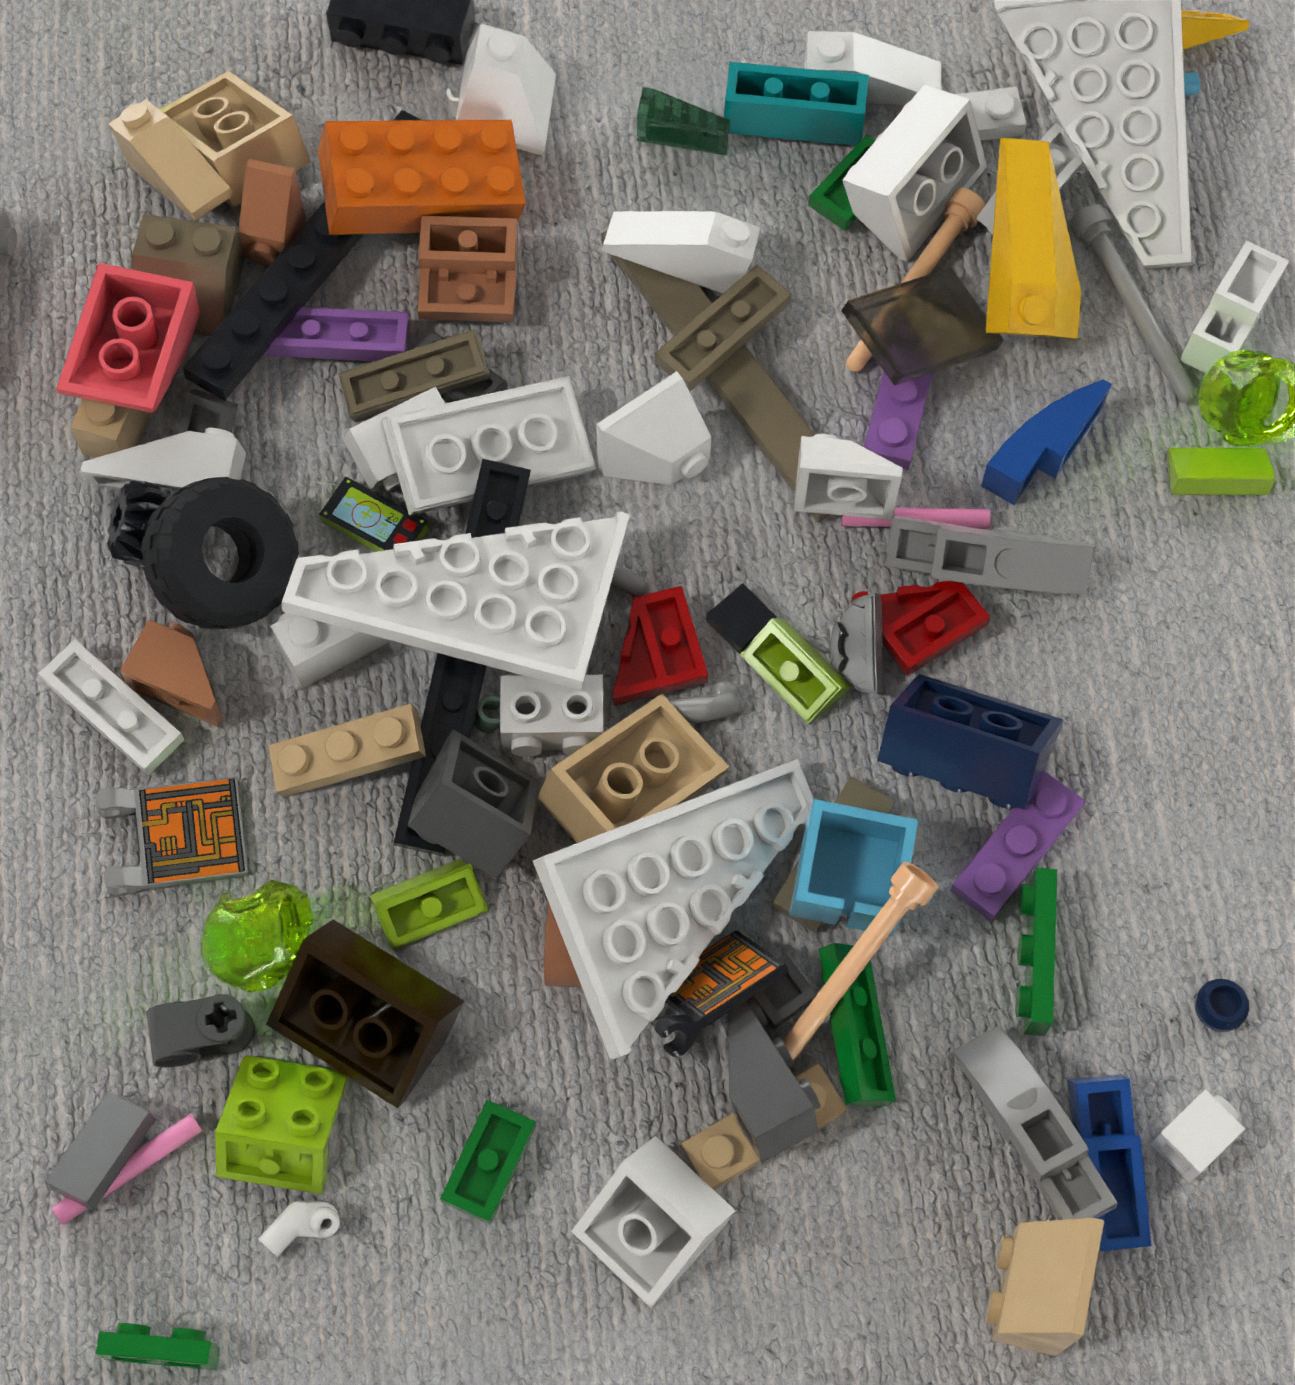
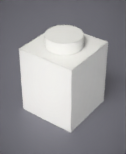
M1205 1089L1150 1144L1190 1183L1245 1128L1237 1121L1239 1115L1227 1100L1219 1095L1213 1097Z

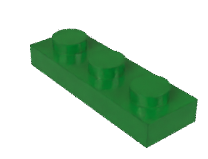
M1036 867L1029 884H1022L1020 889L1019 914L1028 916L1027 934H1020L1018 940L1017 964L1018 966H1026L1025 986L1018 985L1015 1013L1016 1017L1024 1018V1034L1045 1036L1053 1024L1057 869Z
M832 943L819 948L824 985L854 945ZM870 960L831 1011L830 1027L836 1047L840 1070L839 1078L843 1089L845 1105L883 1107L895 1103L896 1098Z

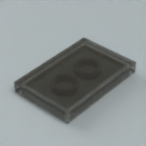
M952 268L850 299L841 310L894 386L996 351L1004 341L1000 334L985 333L987 316Z

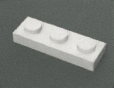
M76 639L38 673L41 680L148 776L184 741L181 732Z

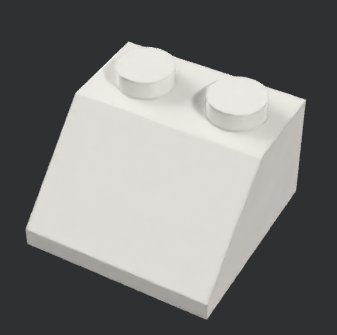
M655 1136L621 1163L571 1232L651 1308L710 1245L736 1210Z

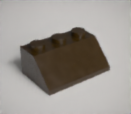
M333 919L303 939L266 1025L391 1105L399 1108L445 1044L465 1001Z

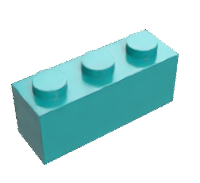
M729 61L723 133L856 146L862 139L869 75Z

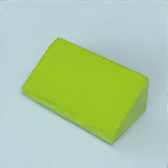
M1168 448L1171 494L1268 495L1275 483V472L1266 448Z
M772 618L740 653V656L807 724L814 722L851 688L850 684L784 619Z
M461 858L370 896L391 950L489 911L471 863L466 864Z

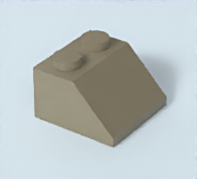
M143 214L132 253V270L193 282L200 308V315L194 334L210 336L232 310L245 255L237 227Z

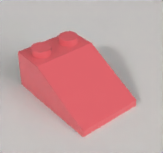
M98 263L56 388L58 394L155 413L188 353L200 315L194 283Z

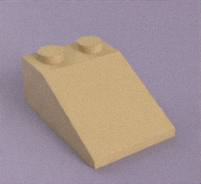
M230 71L223 73L160 109L173 121L229 185L234 195L225 202L233 208L242 204L245 169L248 159L294 168L295 172L311 162L293 115Z
M660 694L552 767L538 794L537 800L576 843L699 797L727 772L729 766L667 698Z
M1080 1218L1022 1222L1012 1231L1011 1237L1002 1236L996 1258V1268L1004 1270L1000 1291L991 1290L985 1314V1323L993 1325L991 1340L1056 1357L1083 1336L1104 1220Z

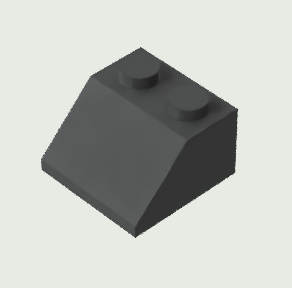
M453 729L414 799L408 827L415 830L425 841L439 844L458 855L464 863H471L473 869L483 870L497 878L531 835L540 781Z

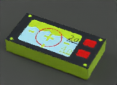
M346 476L319 513L322 523L376 552L392 550L394 544L422 540L430 528L428 520L417 514L409 516L406 508Z

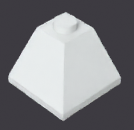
M480 23L466 54L456 120H512L516 148L542 156L546 146L556 73L525 36Z
M677 371L596 424L598 470L603 476L672 485L684 476L687 479L696 476L707 466L710 460L711 435L683 378Z
M817 434L812 437L801 436L794 511L892 520L902 478V467L850 440H839L836 436L830 434Z

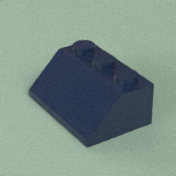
M918 674L890 705L877 761L890 765L895 772L901 775L911 777L921 775L939 781L942 787L953 792L962 793L970 791L988 797L991 803L1002 808L1013 809L1018 807L1025 809L1037 792L1060 732L1063 719Z

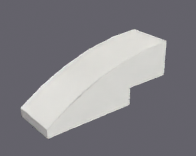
M1246 240L1215 291L1207 310L1194 329L1180 361L1224 381L1286 269L1289 260Z

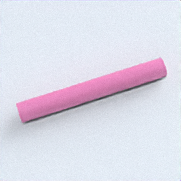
M895 508L893 517L900 515L978 529H989L990 526L989 509ZM841 515V526L891 527L892 520Z
M190 1113L135 1150L103 1198L201 1133L203 1130L193 1114ZM67 1197L51 1207L62 1225L88 1209Z

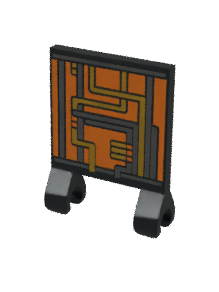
M737 930L704 950L698 957L700 961L679 989L671 993L665 1000L669 1006L681 1015L665 1016L654 1027L656 1033L662 1038H666L672 1032L677 1031L676 1037L664 1045L665 1052L673 1057L685 1054L691 1048L702 1029L789 973L786 964Z

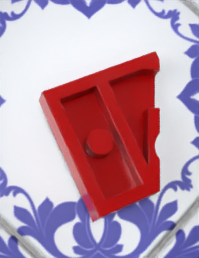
M949 580L936 582L929 587L919 585L897 587L896 593L881 594L883 646L907 676L989 624L990 615L963 582ZM863 591L854 594L851 605L855 599L868 595V592Z
M682 586L633 597L617 679L612 691L614 706L708 683V671Z

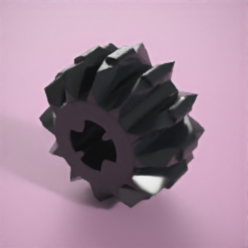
M131 481L120 489L119 497L115 499L114 509L110 514L111 521L107 530L109 533L107 545L112 558L123 560L125 564L138 567L144 565L141 550L142 540L148 526L147 523L152 513L171 494L170 490L160 488L158 484L143 481V483Z

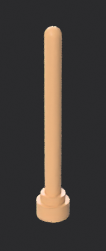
M957 188L945 204L944 223L848 356L846 365L850 371L859 372L865 367L959 232L966 231L969 227L977 225L979 221L976 218L986 205L978 194L967 188Z
M903 861L890 879L893 884L888 890L891 897L782 1040L793 1062L908 909L915 910L919 904L926 905L939 888L938 884L919 867L910 862Z

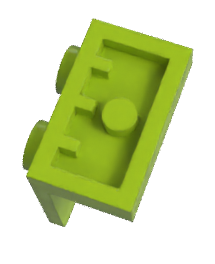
M244 1056L215 1131L216 1177L322 1195L328 1175V1141L347 1085V1076L334 1069L256 1056Z

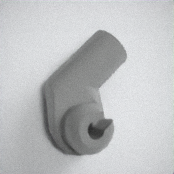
M730 682L715 683L710 689L711 696L668 699L689 723H701L732 716L740 705V700L737 699L738 689Z

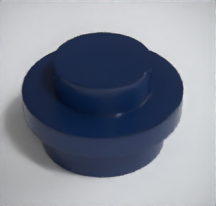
M1214 979L1204 984L1198 991L1195 998V1011L1200 1021L1209 1029L1217 1032H1229L1237 1029L1246 1020L1249 1013V1000L1245 991L1235 982L1227 979Z

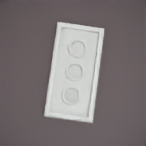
M569 376L386 416L382 420L409 516L473 501L482 458L530 469L531 473L527 488L591 473L596 469Z

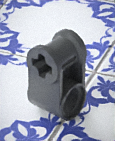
M217 994L185 1002L163 1003L146 1011L152 1061L156 1067H178L191 1064L200 1059L239 1052L251 1043L255 1032V1024L251 1015L235 997L228 994ZM231 1015L235 1020L228 1022V1031L221 1033L218 1028L224 1026V1017Z

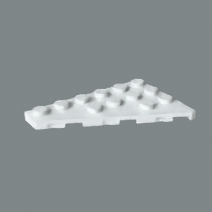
M994 0L995 10L1143 268L1192 265L1181 0Z
M620 511L616 512L615 517L582 522L581 517L565 519L558 524L544 522L505 528V533L474 538H471V533L454 535L447 540L433 538L394 544L392 550L359 554L357 549L343 551L332 557L316 555L297 558L282 600V611L581 691L630 514Z
M798 759L533 860L610 1060L631 1052L630 1046L646 1025L654 1021L664 1008L665 1000L671 993L679 989L700 961L698 958L713 937L723 931L730 921L732 912L736 907L742 906L764 877L762 873L777 853L784 850L792 840L796 828L805 823L814 798Z

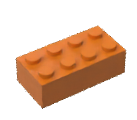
M512 120L325 121L318 147V157L329 235L420 233L421 216L516 218L518 222L526 203Z

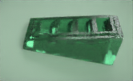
M643 87L637 111V141L727 155L730 120L661 91Z

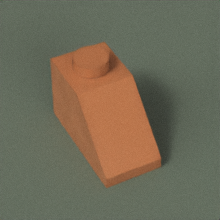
M248 159L245 169L238 233L245 258H249L263 266H270L307 220L295 169Z
M149 619L120 669L126 684L134 692L219 728L223 717L202 656L194 640V635L179 624L167 622L164 626Z

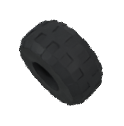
M229 477L207 478L192 482L176 490L165 498L159 508L152 513L142 540L143 570L146 580L154 592L153 595L162 606H165L174 614V617L185 623L199 626V628L212 630L234 629L254 623L268 616L269 612L282 603L299 555L298 541H296L293 530L294 526L288 514L284 512L278 501L269 492H265L257 487L256 484L244 479L237 480ZM211 526L219 527L229 534L237 546L239 557L237 571L229 582L222 581L212 574L204 562L202 552L203 540Z

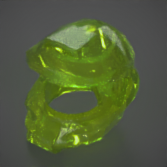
M1251 350L1232 351L1216 361L1201 379L1198 390L1199 410L1206 425L1221 433L1222 439L1234 446L1278 444L1295 437V364L1284 358H1272L1271 355L1265 352H1253ZM1281 377L1288 387L1289 401L1287 409L1275 423L1267 426L1264 423L1269 419L1277 403Z
M270 880L246 897L233 899L232 892L223 893L206 917L201 936V956L209 972L220 982L247 992H260L275 987L282 979L287 977L304 938L309 936V927L314 923L308 894L301 892L293 884L279 880Z

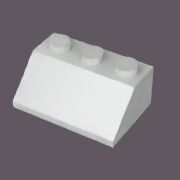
M924 84L912 100L905 104L902 111L887 129L876 138L874 144L862 158L850 168L842 180L854 215L900 260L908 262L941 223L946 212L945 204L957 188L969 189L987 168L970 99Z

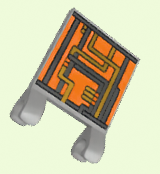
M237 776L138 789L105 788L98 791L97 804L103 818H119L136 812L141 867L112 866L105 869L104 881L109 895L113 897L125 896L144 889L249 876Z

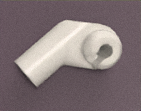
M292 1202L261 1234L258 1240L278 1258L296 1237L327 1238L335 1234L340 1225L339 1215L335 1207L327 1202Z

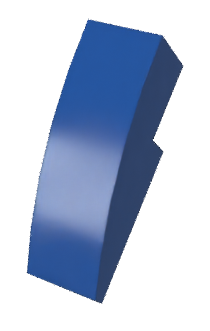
M1103 379L1077 389L1051 403L1027 420L1004 442L989 461L981 487L1015 505L1038 470L1056 479L1103 409L1112 384Z
M1121 1074L1067 1079L1072 1124L1089 1149L1088 1157L1117 1201L1115 1209L1097 1218L1104 1220L1099 1252L1151 1246L1141 1138L1135 1133L1130 1079Z

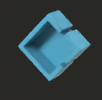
M813 799L806 818L789 916L836 925L840 916L847 917V928L865 931L891 897L888 892L891 888V877L903 861L911 863L918 820ZM901 920L898 922V924L895 926V928L892 930L889 936H893L899 924L901 923Z

